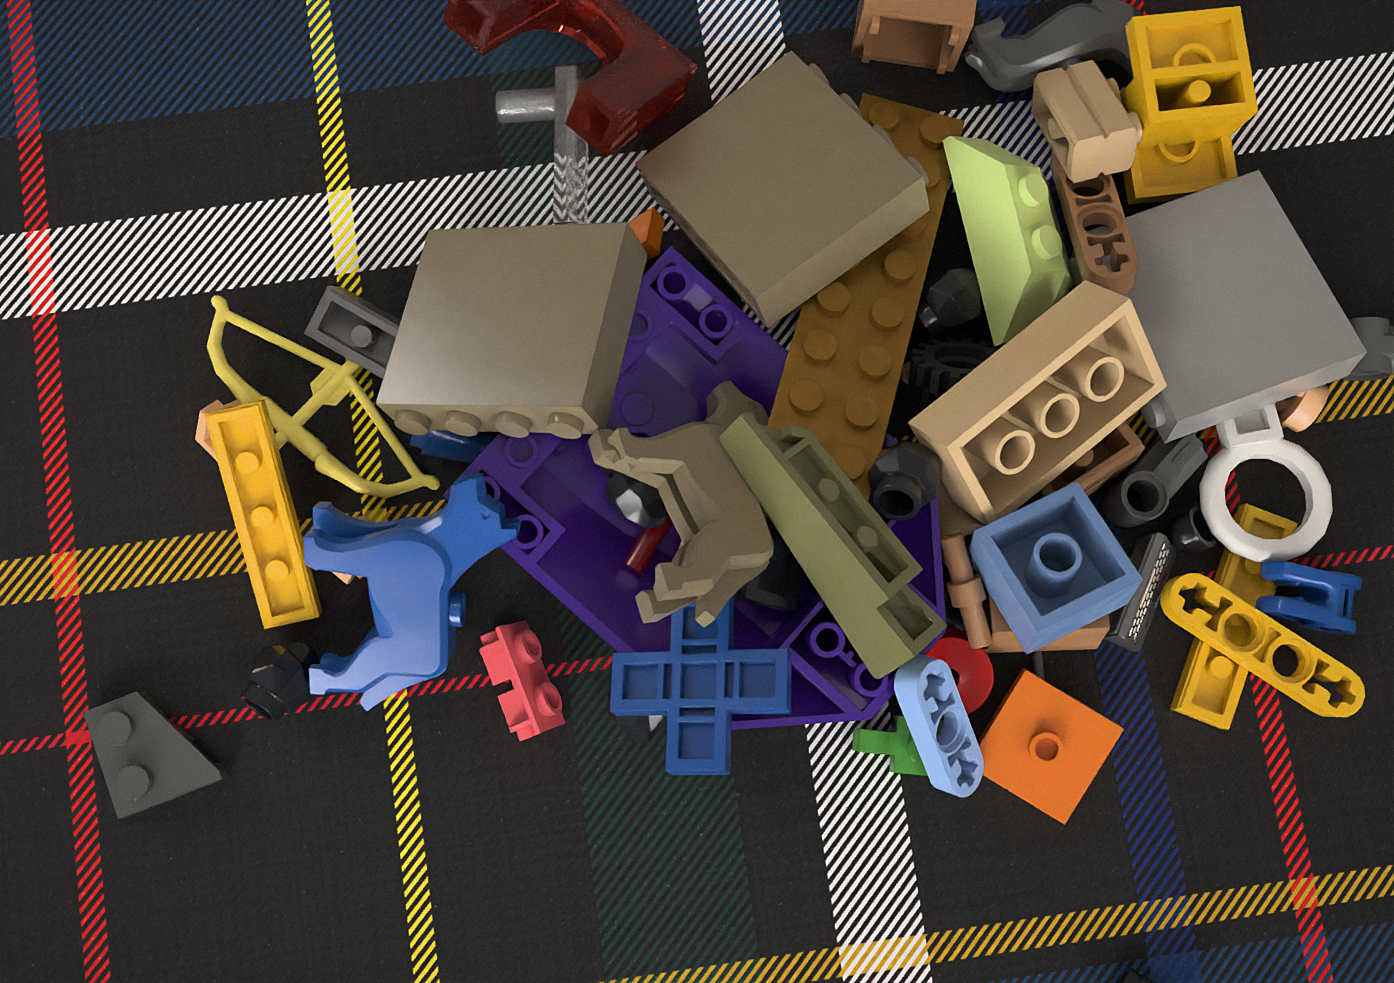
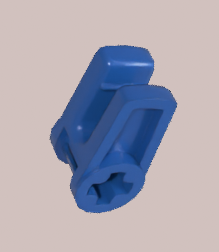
M1261 562L1260 575L1263 579L1272 581L1274 586L1297 588L1300 592V597L1261 596L1256 600V609L1268 616L1302 624V627L1338 634L1356 633L1357 622L1351 620L1354 592L1361 590V577L1343 572L1320 570L1291 562Z

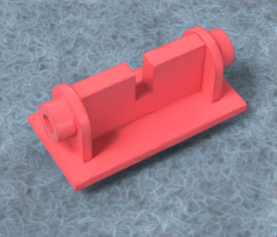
M527 621L496 627L494 631L482 635L480 638L484 647L480 648L479 652L482 655L493 686L511 679L514 687L513 690L497 696L510 733L516 731L519 741H523L541 732L565 724L566 722L561 712V696L548 678L541 660L542 648L537 636L529 629Z

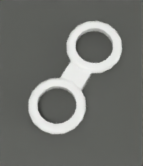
M1275 403L1216 424L1222 449L1208 462L1199 485L1201 513L1212 535L1232 553L1254 562H1286L1306 554L1324 536L1333 512L1331 485L1320 463L1300 445L1283 439L1284 435ZM1249 459H1270L1285 465L1298 477L1305 491L1306 512L1301 525L1290 536L1283 539H1262L1247 533L1233 520L1225 502V485L1230 472L1239 463Z

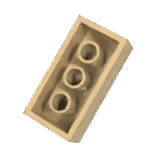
M1084 280L910 420L908 424L919 443L938 455L939 478L953 503L984 525H988L1017 510L1161 392L1167 385L1131 299Z

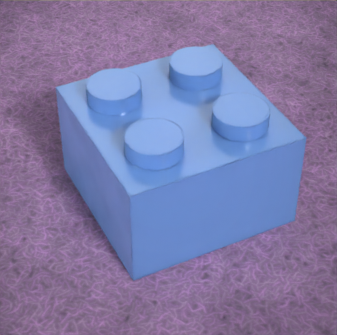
M1078 481L975 530L968 551L972 567L981 576L983 585L1026 655L1127 605L1143 580Z

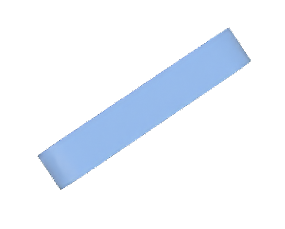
M917 654L914 658L898 667L894 680L895 695L931 784L936 789L962 798L967 797L977 789L983 776L984 760L948 664L943 660ZM944 714L943 726L936 738L938 723Z

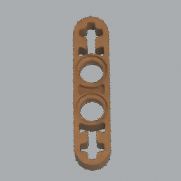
M1052 150L1050 169L1082 280L1089 281L1124 296L1132 290L1135 284L1138 255L1112 174L1104 175L1101 172L1097 178L1073 183ZM1079 187H1091L1098 190L1100 194L1084 197L1077 195L1073 190ZM1093 224H1101L1107 226L1113 232L1103 236L1093 235L1085 231L1084 228ZM1110 255L1109 263L1113 272H1110L1107 266L1102 265L1103 257Z

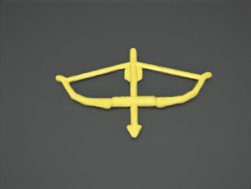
M215 295L212 297L211 302L216 309V313L212 322L207 349L215 372L229 387L239 404L265 399L272 427L277 432L275 438L279 450L287 441L290 442L303 455L315 462L314 466L318 472L343 483L357 493L387 499L423 486L431 490H437L440 487V480L438 478L421 472L353 376L360 365L349 359L343 365L337 364L229 311L227 300L222 296ZM226 321L325 368L310 383L313 396L293 416H290L269 397L261 395L228 364L221 345ZM352 391L412 478L389 485L365 480L327 450V446L303 425L322 405L337 406Z

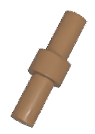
M957 532L941 537V546L951 578L946 585L952 606L960 609L970 648L978 649L989 646L993 643L982 605V601L986 599V594L981 576L973 573L962 533Z

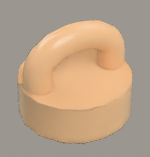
M1322 385L1286 398V400L1276 402L1275 406L1279 412L1280 423L1295 432L1308 428L1318 417L1329 395L1328 386Z

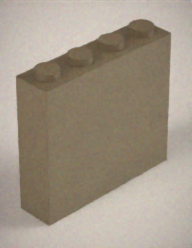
M792 50L635 162L650 196L767 328L930 211L926 192V185L929 184V179L921 164L912 156L905 159L895 149L890 136L880 125L875 124L871 127L862 118L857 105L846 93H842L839 96L830 88L826 76L816 64L811 63L807 66Z
M627 222L429 230L376 405L395 421L394 424L398 429L413 435H426L429 430L450 431L461 436H475L480 431L500 432L516 438L526 437L529 433H552L561 438L577 439L582 434H594L597 429H606L647 260V252Z

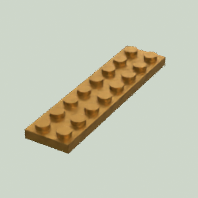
M863 93L858 108L862 118L871 127L875 124L880 125L890 136L895 149L905 159L912 156L924 168L929 179V184L926 185V192L930 211L802 303L767 427L783 430L792 424L809 429L865 499L869 501L871 487L868 471L882 450L951 178L942 140L949 136L961 137L965 121Z

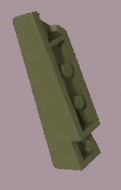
M746 411L721 434L720 442L874 678L881 679L914 658L947 627L946 623L906 585L923 570L809 429L790 424L783 430H777L760 425L754 418V413Z

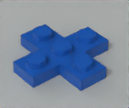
M733 596L728 600L717 618L705 628L695 620L696 601L672 613L670 651L613 653L610 712L616 716L668 715L665 771L671 775H730L732 714L791 713L792 654L787 648L733 650Z

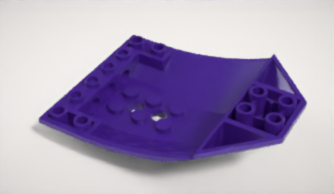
M670 246L642 277L606 429L615 431L617 428H627L631 435L642 434L649 438L690 422H703L707 417V396L719 384L729 380L732 381L743 395L763 405L768 417H770L788 351L747 316L678 251ZM886 432L882 450L899 441ZM499 433L459 477L474 473L484 474L487 494L504 504L506 518L521 519V526L517 537L499 547L618 653L670 651L671 614L657 622L643 623L635 596L644 590H654L655 567L659 563L672 562L676 552L679 550L682 539L674 524H671L644 574L640 575L632 571L623 563L644 527L625 518L604 498L608 479L601 471V466L594 463L588 440L593 434H582L577 439H566L552 433H529L528 436L523 438ZM451 486L442 495L447 501L450 498ZM871 489L869 504L923 569L906 585L946 623L938 490L936 498L920 508L915 517L900 521L887 518L877 511L873 504L874 493ZM804 570L797 611L785 612L736 600V593L733 595V650L787 648L792 654L791 713L732 714L731 730L871 720L895 692L894 680L897 669L881 679H876L871 675ZM946 628L919 654L926 656L946 632Z

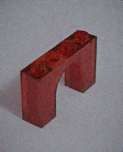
M448 0L443 23L482 56L515 36L531 30L559 32L580 41L598 56L605 68L580 84L565 124L605 158L680 105L697 68L694 62L618 0Z

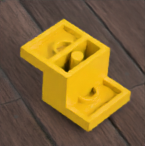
M1240 6L1132 17L1125 28L1134 79L1122 91L1120 96L1121 103L1127 113L1134 111L1139 116L1142 126V140L1140 144L1136 145L1133 165H1131L1129 170L1123 171L1128 205L1176 200L1237 178L1231 135L1258 113Z

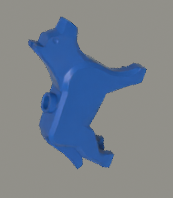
M469 474L456 480L451 486L449 502L444 508L421 518L406 517L392 521L372 522L348 516L335 508L332 502L319 501L313 507V529H309L304 536L305 565L316 571L324 570L367 577L370 602L376 625L372 627L352 655L339 657L337 654L324 653L320 664H312L310 666V694L324 695L327 692L363 693L359 703L368 711L385 698L409 686L437 677L446 671L456 644V627H463L466 616L465 593L455 592V582L477 560L517 537L521 526V519L506 518L504 504L487 494L484 474Z

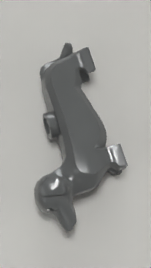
M1092 0L1090 4L1077 3L1067 6L1025 35L1015 34L1009 37L1001 36L1005 24L1002 18L999 17L973 27L971 39L974 44L969 45L967 52L964 53L966 64L978 71L989 87L1004 93L1033 87L1034 78L1040 72L1061 67L1066 71L1069 65L1093 60L1094 63L1103 60L1114 61L1127 71L1132 81L1134 77L1125 26L1132 17L1143 16V14L1137 8L1120 0Z

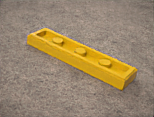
M265 399L206 412L204 414L264 629L320 617L322 614L320 600L311 568L305 565L304 541Z
M1247 503L1239 506L1234 519L1247 533L1262 539H1283L1290 536L1298 525L1294 521ZM1226 547L1224 548L1214 582L1255 607L1256 600L1259 597L1274 596L1277 588L1272 581L1261 577V562H1254L1232 553ZM1220 603L1219 607L1207 609L1204 607V611L1212 616L1222 604ZM1237 614L1231 615L1226 620L1224 631L1227 639L1234 645H1244L1250 636L1248 622ZM1194 636L1170 709L1217 728L1229 730L1248 670Z

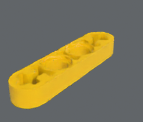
M1188 573L1170 579L1163 586L1160 594V604L1164 614L1171 621L1313 713L1323 717H1348L1355 714L1362 707L1365 689L1360 677L1353 670L1210 578L1199 573ZM1195 588L1197 590L1194 595L1196 602L1207 609L1219 607L1220 603L1222 606L1212 616L1199 608L1184 611L1182 608L1185 604V599L1179 595L1180 590ZM1233 614L1242 616L1250 626L1249 639L1241 646L1232 644L1225 635L1224 626L1226 620ZM1281 645L1290 647L1298 658L1297 669L1289 677L1280 675L1273 665L1272 657L1274 651ZM1312 676L1321 682L1339 681L1336 690L1343 696L1341 702L1328 703L1330 699L1328 690L1317 683L1306 682Z

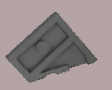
M136 691L83 712L118 819L139 813L229 777L227 770L219 762L214 763L192 742L194 738L179 724L172 723L164 715V709L145 691Z

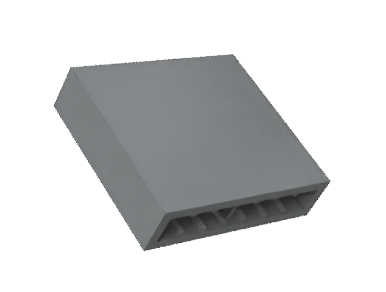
M1260 170L1126 217L1138 255V269L1132 290L1124 296L1132 301L1167 387L1143 405L1140 410L1147 425L1158 430L1164 444L1346 377L1367 353V350ZM1101 226L1087 232L1103 236L1113 231L1107 226ZM1073 249L1068 265L1073 283L1077 287L1083 280ZM1110 255L1103 257L1102 265L1107 266L1109 271L1113 272L1109 263Z

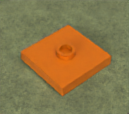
M1022 668L977 741L984 760L983 776L1065 825L1124 728L1029 670Z

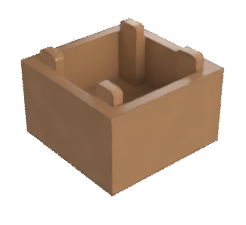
M859 0L851 57L861 58L863 63L876 60L936 69L937 74H944L945 71L953 72L974 25L977 0Z

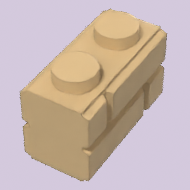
M1093 60L1069 65L1066 71L1061 67L1038 73L1036 78H1034L1031 113L1069 179L1073 183L1097 178L1101 172L1104 175L1129 170L1134 162L1136 145L1140 144L1142 140V126L1137 113L1134 111L1127 113L1123 107L1120 90L1115 79H1106Z

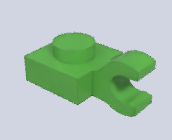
M894 715L892 732L854 728L853 751L890 755V772L928 776L904 716ZM940 720L938 723L936 738L941 732L943 720Z

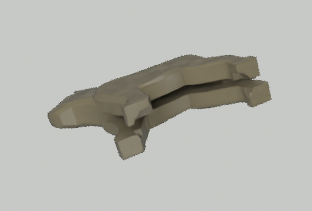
M731 380L719 384L707 396V417L703 422H690L649 438L631 435L627 428H617L615 431L597 429L588 440L595 464L607 469L611 468L658 489L666 510L684 543L676 552L672 562L659 563L655 567L654 590H644L635 596L643 623L657 622L696 601L695 620L705 628L717 618L728 600L741 587L766 569L769 564V558L773 555L774 543L766 522L767 513L720 442L721 434L742 413L746 411L754 413V418L763 426L768 425L770 417H768L763 405L743 395Z

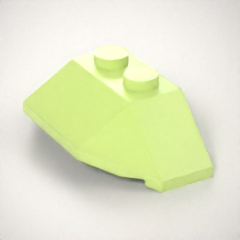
M949 136L942 141L994 346H1004L1066 296L1074 285L1051 190L1040 167L986 139Z

